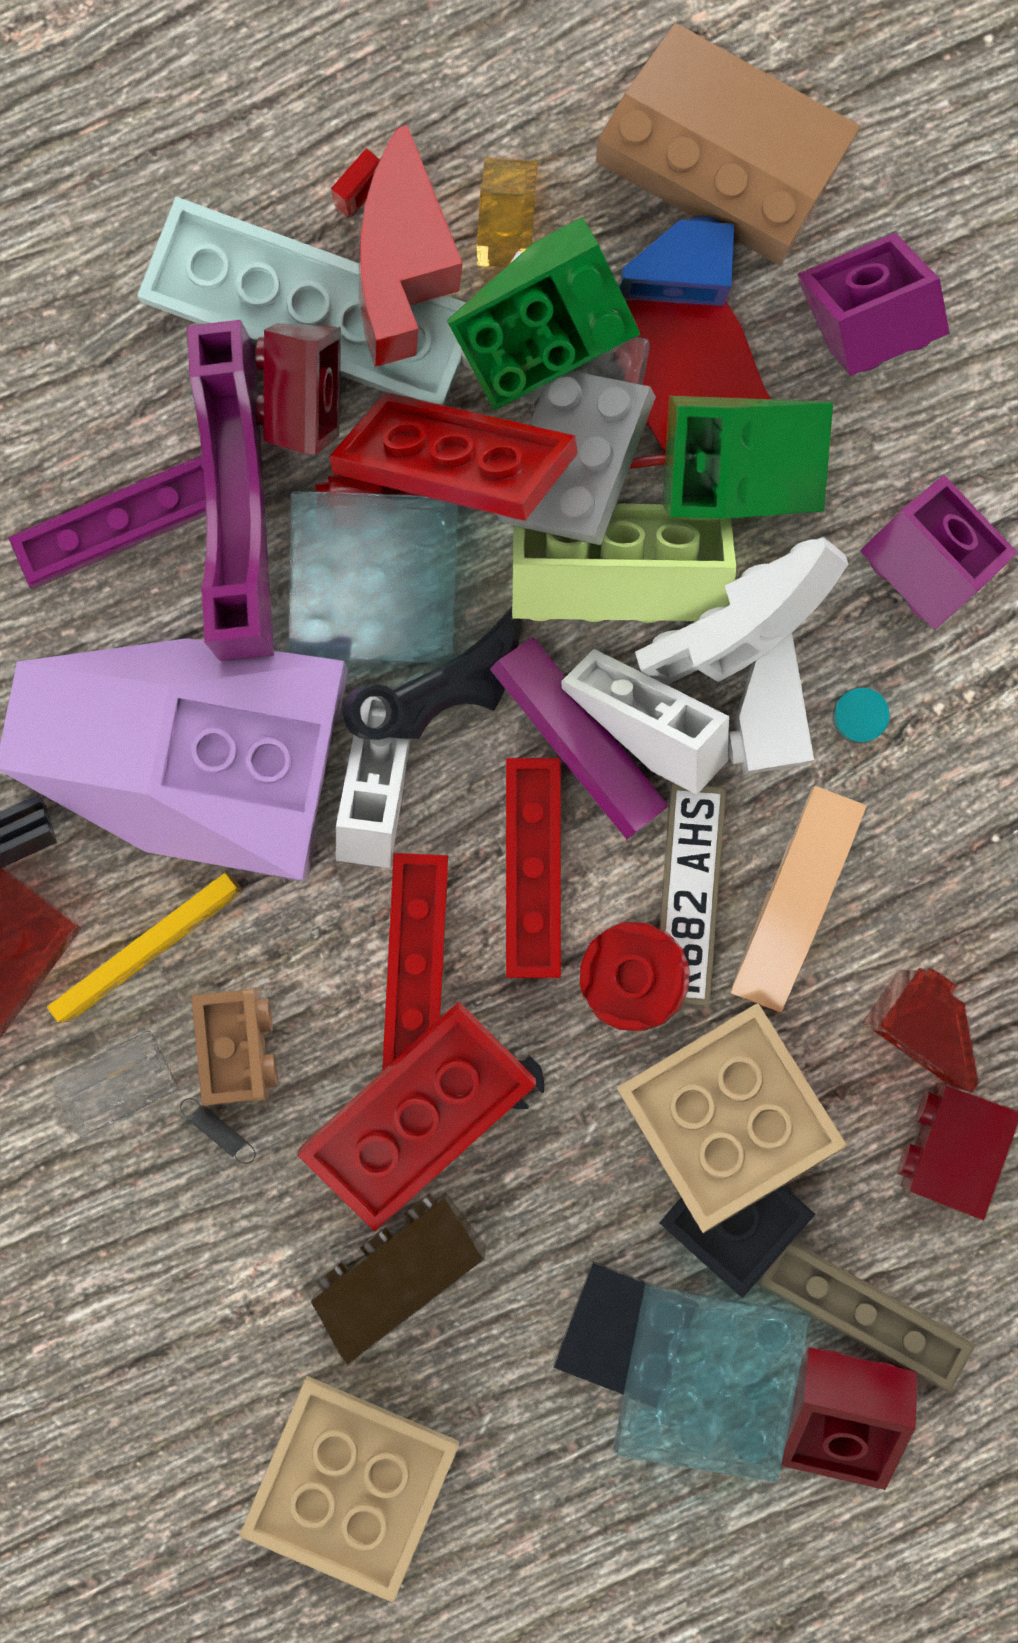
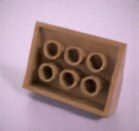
M674 23L625 92L598 138L596 163L692 217L711 216L717 218L720 223L734 224L735 241L781 266L861 126L683 26Z

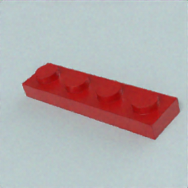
M506 758V978H561V758Z
M393 853L382 1071L441 1018L448 855Z

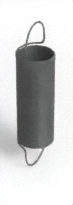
M193 1098L184 1099V1100L181 1102V1104H180V1109H181V1107H182V1103H183L185 1100H188V1099L195 1100V1099H193ZM200 1106L197 1112L195 1111L190 1117H187L191 1118L190 1122L205 1133L230 1156L234 1157L235 1155L237 1159L236 1153L247 1141L237 1134L235 1130L205 1106Z

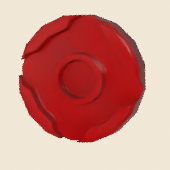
M622 922L607 929L603 934H599L589 943L580 963L579 985L583 997L587 999L588 1005L593 1009L591 1011L600 1021L618 1030L647 1031L665 1024L680 1010L689 991L690 968L683 948L669 932L650 923Z

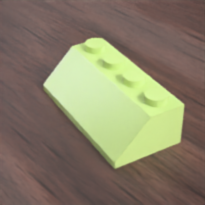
M616 504L601 545L514 526L512 619H531L534 621L579 619L589 622L638 620L645 623L657 621L697 622L706 611L730 605L725 585L735 581L736 559L731 518L670 517L662 504Z

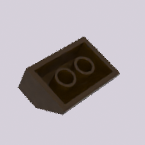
M430 1193L403 1213L409 1222L392 1235L386 1227L381 1229L359 1247L364 1253L361 1259L348 1269L340 1261L315 1281L320 1290L315 1293L311 1303L339 1355L347 1365L485 1259L486 1244L447 1193L436 1201Z

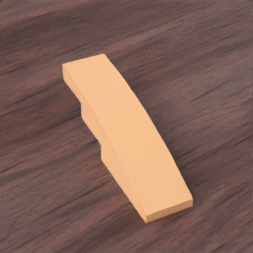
M818 786L811 788L793 838L789 840L771 890L767 892L729 993L754 1003H759V1005L777 1012H782L825 913L867 805Z

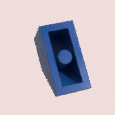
M696 216L689 220H679L623 267L618 286L624 299L724 306L732 287L734 224L720 223L717 218L711 216Z

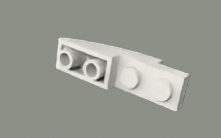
M822 537L818 540H807L795 545L789 554L769 564H759L748 568L743 572L741 578L725 585L730 602L729 606L710 609L700 616L699 621L680 630L661 633L653 639L652 644L636 651L640 670L648 676L668 685L697 670L720 682L744 669L789 636L818 607L848 566L846 555Z

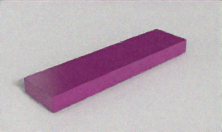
M202 455L8 537L28 586L32 590L206 516Z
M534 637L499 659L490 668L492 673L626 840L669 807L613 735L562 689V680L565 676Z

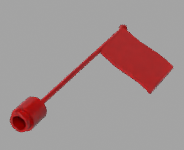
M648 300L626 301L641 334L615 347L627 382L650 386L656 396L646 424L664 454L633 458L629 469L665 465L669 396L771 399L763 385L742 326L727 301H725L724 306ZM341 475L328 476V482L315 483L321 527L335 525V531L387 524L386 513L396 512V500L425 497Z

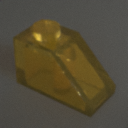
M484 158L477 233L478 266L507 267L518 251L524 252L533 244L538 161Z

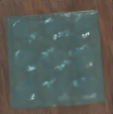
M293 491L291 493L289 653L348 660L448 663L453 660L458 505L425 496Z
M645 1284L613 1451L617 1456L778 1482L810 1316L804 1312Z

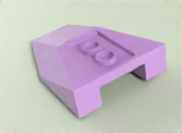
M189 638L18 661L16 663L0 743V771L147 853L308 883L318 829L314 827L334 722H339L349 669L345 662L341 660L274 651V655L219 661L203 640Z

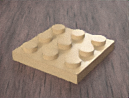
M759 1003L617 1087L619 1094L703 1234L847 1147Z
M306 1376L239 1537L394 1603L457 1452L459 1441Z

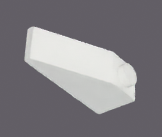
M792 633L751 665L734 721L735 731L729 732L728 738L732 764L741 763L743 775L804 766L814 761Z
M593 649L562 680V689L646 767L696 795L728 761L729 716L596 649Z
M372 696L364 701L360 714L365 725L370 728H376L384 721L386 710L382 701ZM353 735L336 823V861L390 868L399 821L410 739L385 738L381 740H367Z

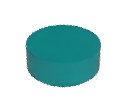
M855 688L848 691L837 701L833 710V723L837 732L847 741L858 744L867 743L879 737L887 728L890 719V711L886 700L881 694L870 688Z

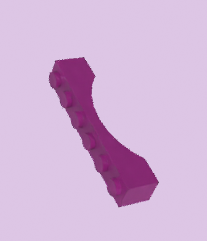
M241 319L187 326L189 378L199 428L206 494V559L201 587L204 643L219 661L274 655L261 437L260 425L256 422L255 413L258 396L255 346Z

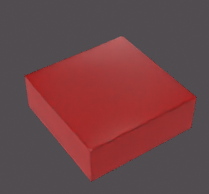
M367 148L331 187L335 207L348 218L350 216L353 217L366 202L374 172L380 161Z

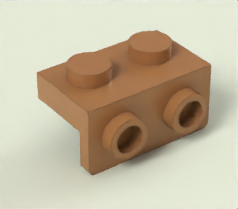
M259 988L191 995L202 1106L252 1100L255 1102L269 1099V1088L278 1087V1070L275 1054H266L264 1032H271L273 1029L269 998L260 999Z

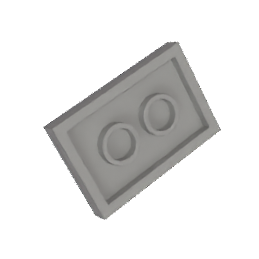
M570 371L545 384L530 425L575 435L578 454L526 521L496 514L498 518L506 524L601 545L656 398L651 387Z

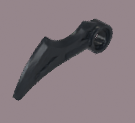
M511 606L490 631L464 653L394 690L378 684L357 687L349 693L344 702L342 714L345 725L352 734L361 739H420L431 720L452 706L473 704L495 711L505 688L490 668L499 659L518 647L521 619H512ZM372 696L380 699L386 710L384 721L376 728H370L365 725L360 714L362 704Z

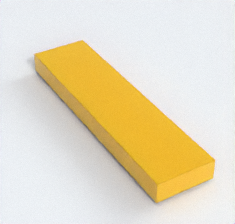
M222 874L49 1004L47 1009L57 1022H72L241 895L243 889L232 874Z

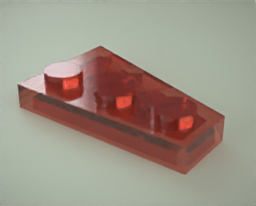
M4 867L0 869V1038L83 928Z

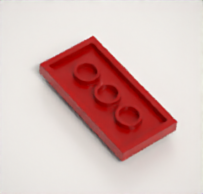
M385 392L331 453L329 458L333 474L526 521L578 454L575 435Z
M458 1001L299 1148L297 1156L375 1232L536 1086V1078Z

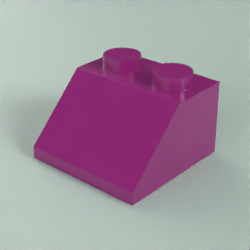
M896 233L797 274L800 286L829 351L850 376L858 372L875 369L884 361L908 351L922 349L929 345L930 342L950 334L940 278Z
M944 474L903 508L860 550L870 561L874 572L881 578L888 580L907 600L911 611L917 617L925 620L934 630L972 598L1018 553Z

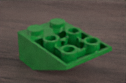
M583 217L531 244L447 319L448 325L494 411L641 334L600 245Z
M669 396L662 505L670 517L729 519L823 512L825 508L834 403L829 401Z

